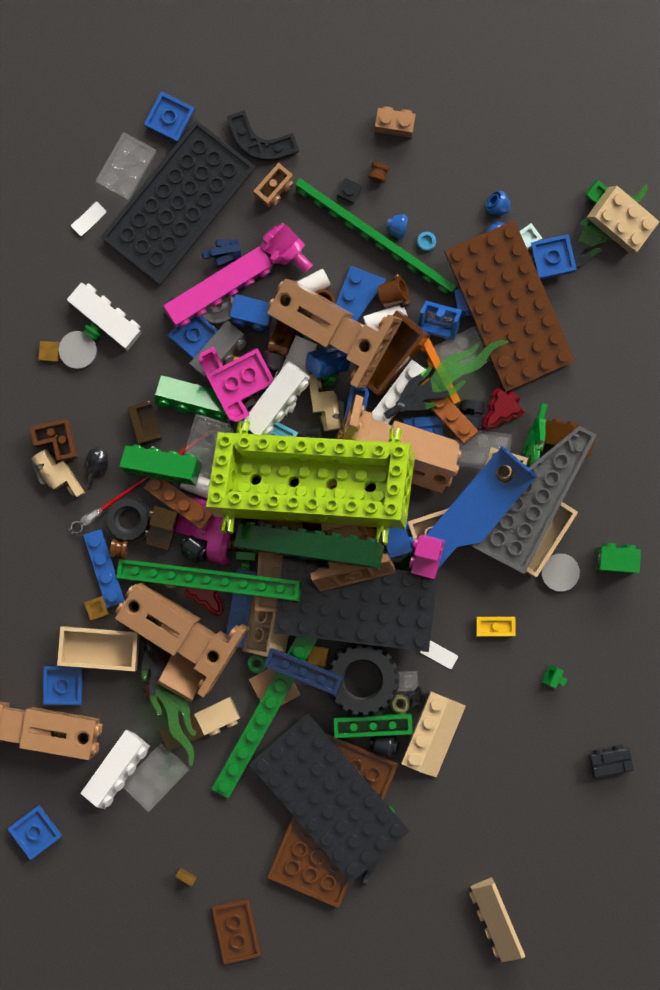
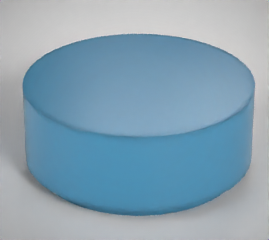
M423 232L418 236L417 246L420 250L428 252L435 247L436 238L431 232Z

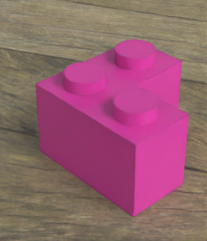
M424 534L420 535L419 538H415L412 549L415 550L414 555L416 556H412L409 568H412L411 573L435 579L445 540Z

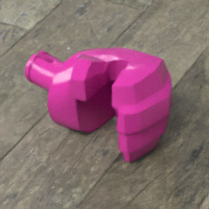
M281 223L278 226H274L263 236L261 248L271 254V263L286 265L289 261H294L304 273L313 265L301 253V249L305 244L286 224Z

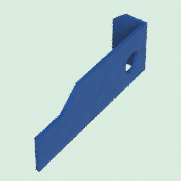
M502 445L426 534L427 536L445 540L438 569L456 547L481 543L537 477L532 470ZM503 465L510 466L514 471L513 479L507 483L499 481L496 475L498 468Z

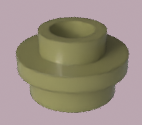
M399 694L396 695L390 706L395 713L403 714L409 709L410 703L406 696ZM399 700L403 701L404 703L403 707L398 708L396 706V703Z

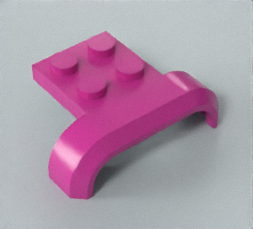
M214 346L200 354L199 362L228 418L231 421L238 422L250 416L242 400L269 387L274 381L258 348L224 366Z
M189 496L194 501H196L204 508L209 510L206 507L207 500ZM179 515L175 532L188 536L193 535L196 538L208 541L206 555L210 562L223 566L230 563L231 560L227 557V548L231 534L228 532V528L226 534L220 532L223 517L214 516L203 531L188 519Z

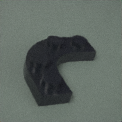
M245 110L227 116L237 144L248 155L260 160L272 161L299 153L293 133L272 140L262 139L254 134Z

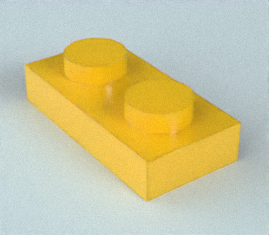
M476 617V636H516L515 617Z

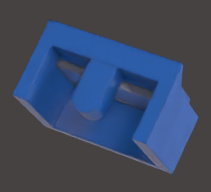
M425 301L420 311L418 326L428 334L454 341L458 333L462 310Z

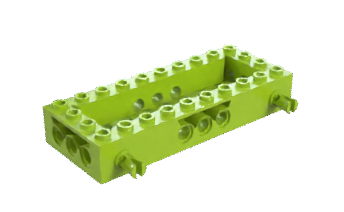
M246 419L244 424L241 420L238 421L236 433L218 432L206 507L214 516L223 517L220 532L226 534L228 528V532L233 534L235 518L377 527V543L380 544L383 537V543L387 545L389 528L406 529L415 452L410 443H400L402 429L397 428L395 434L393 427L390 428L389 442L248 434L250 421ZM256 476H260L261 482L257 485H253V478ZM292 479H299V484L296 487H290L289 484ZM331 481H336L337 487L333 490L328 489V484ZM371 483L376 485V489L373 492L366 491L367 485Z

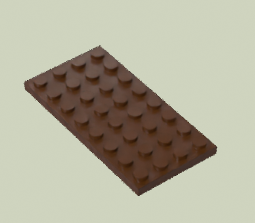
M515 220L444 251L504 392L575 361Z
M327 733L328 737L384 800L398 763L376 756L371 751L340 738H335V736ZM293 816L267 878L339 908L350 881Z

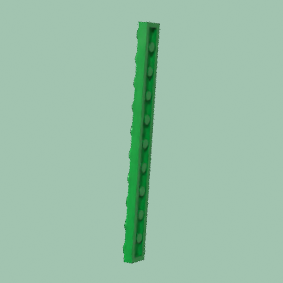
M300 178L298 179L295 188L300 196L303 198L309 197L313 200L312 203L320 209L323 207L328 210V214L336 220L339 218L344 221L343 225L348 229H355L360 232L359 236L366 241L369 239L373 241L377 249L382 252L384 250L389 252L393 260L398 263L400 261L405 263L409 271L421 274V278L425 282L437 285V289L441 293L452 295L456 285Z
M119 559L116 575L118 579L299 602L302 589L301 581Z
M297 636L287 654L306 661L317 639ZM279 672L276 673L212 790L226 798L230 797L295 681L294 678Z

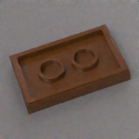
M247 898L211 906L223 965L261 957L262 954L250 899Z

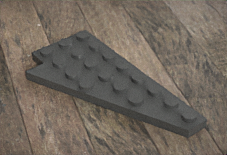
M579 426L533 463L529 469L537 477L481 543L473 544L472 547L525 574L597 435Z

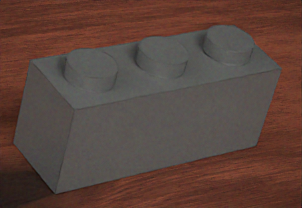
M226 321L189 364L208 380L199 362L200 354L214 346L224 366L233 361L235 354L245 347L248 339L234 325Z

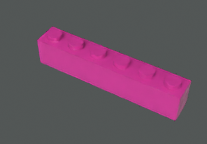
M261 246L163 305V310L175 328L179 326L184 328L191 323L190 320L192 318H200L206 314L208 308L218 307L226 297H234L242 287L248 288L255 283L254 280L258 277L264 278L269 275L273 264Z

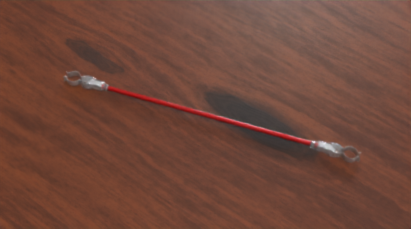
M252 395L243 403L247 410L255 406L259 395ZM220 422L218 425L213 427L211 430H209L204 435L199 437L197 440L192 442L190 445L185 447L183 450L178 452L179 455L184 454L186 451L191 449L193 446H195L197 443L202 441L204 438L209 436L211 433L216 431L218 428H220L227 422ZM143 477L103 507L85 514L80 519V522H73L69 530H72L74 523L82 522L84 525H82L79 532H72V535L73 533H80L83 530V526L91 525L105 509L149 479V477Z

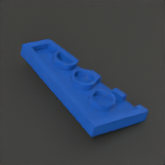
M350 266L336 305L354 314L352 319L357 321L376 296L378 286L385 283L386 279Z

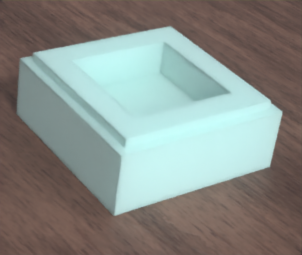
M532 223L520 231L527 250L531 248V242L542 240V237Z

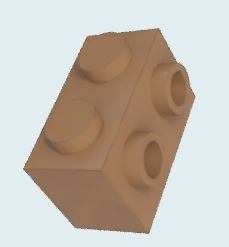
M387 106L378 108L375 132L412 138L416 114L405 109L395 111Z
M278 163L253 191L254 196L268 208L271 205L275 206L280 201V195L284 190L287 192L293 186V174Z

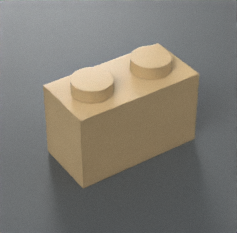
M231 697L194 714L203 734L209 733L210 736L221 732L219 728L225 725L227 728L238 723L237 719L240 718Z

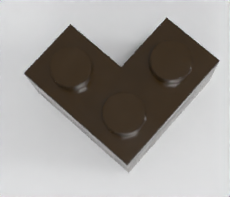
M157 506L154 507V510L150 509L148 520L150 521L149 525H151V528H147L144 540H147L146 544L170 551L180 514Z

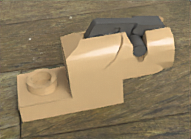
M308 374L311 377L309 385L313 414L321 413L320 419L324 432L339 430L343 422L344 402L338 400V396L334 391L318 392V390L322 389L320 378H316L313 374Z
M47 449L31 458L32 465L41 484H47L49 487L57 490L68 483L67 489L72 496L76 495V497L80 498L86 494L67 463L62 460L57 464L56 462L58 461Z

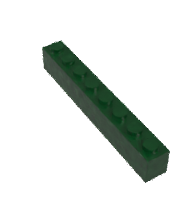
M247 521V524L238 525L234 547L243 550L380 569L384 545L377 543L378 540L366 537L365 540H360V537L348 535V538H343V535L338 533H331L328 536L322 531L314 530L313 533H308V530L302 528L291 531L292 528L280 526L279 529H276L274 525L263 524V527L258 526V523Z

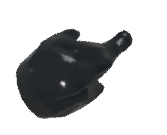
M93 448L89 451L85 460L84 469L88 468L89 473L87 475V489H91L93 480L98 476L99 472L102 477L107 470L108 453L103 448Z

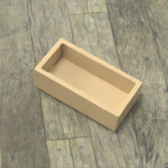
M563 502L561 503L526 573L534 578L539 575L578 513L576 510Z
M62 626L60 627L57 666L137 671L140 634L133 631Z

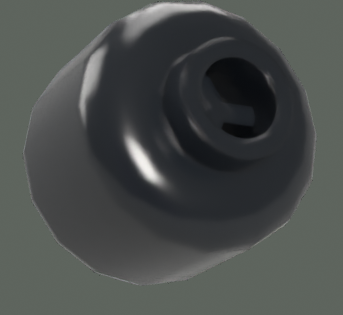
M193 535L182 540L180 547H182L181 554L195 563L204 561L207 558L206 540L196 538Z
M396 735L375 736L371 738L370 748H373V754L376 756L391 759L399 751L400 741L397 740Z

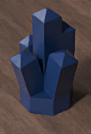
M217 239L215 241L216 248L203 251L201 255L204 260L217 258L215 265L219 267L241 258V249L238 239Z

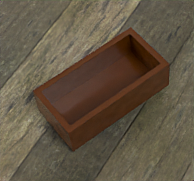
M396 310L393 316L402 319V322L367 384V387L377 395H384L430 337L427 332L401 311ZM353 364V366L349 369V372L353 373V371L356 368L358 369L359 366Z

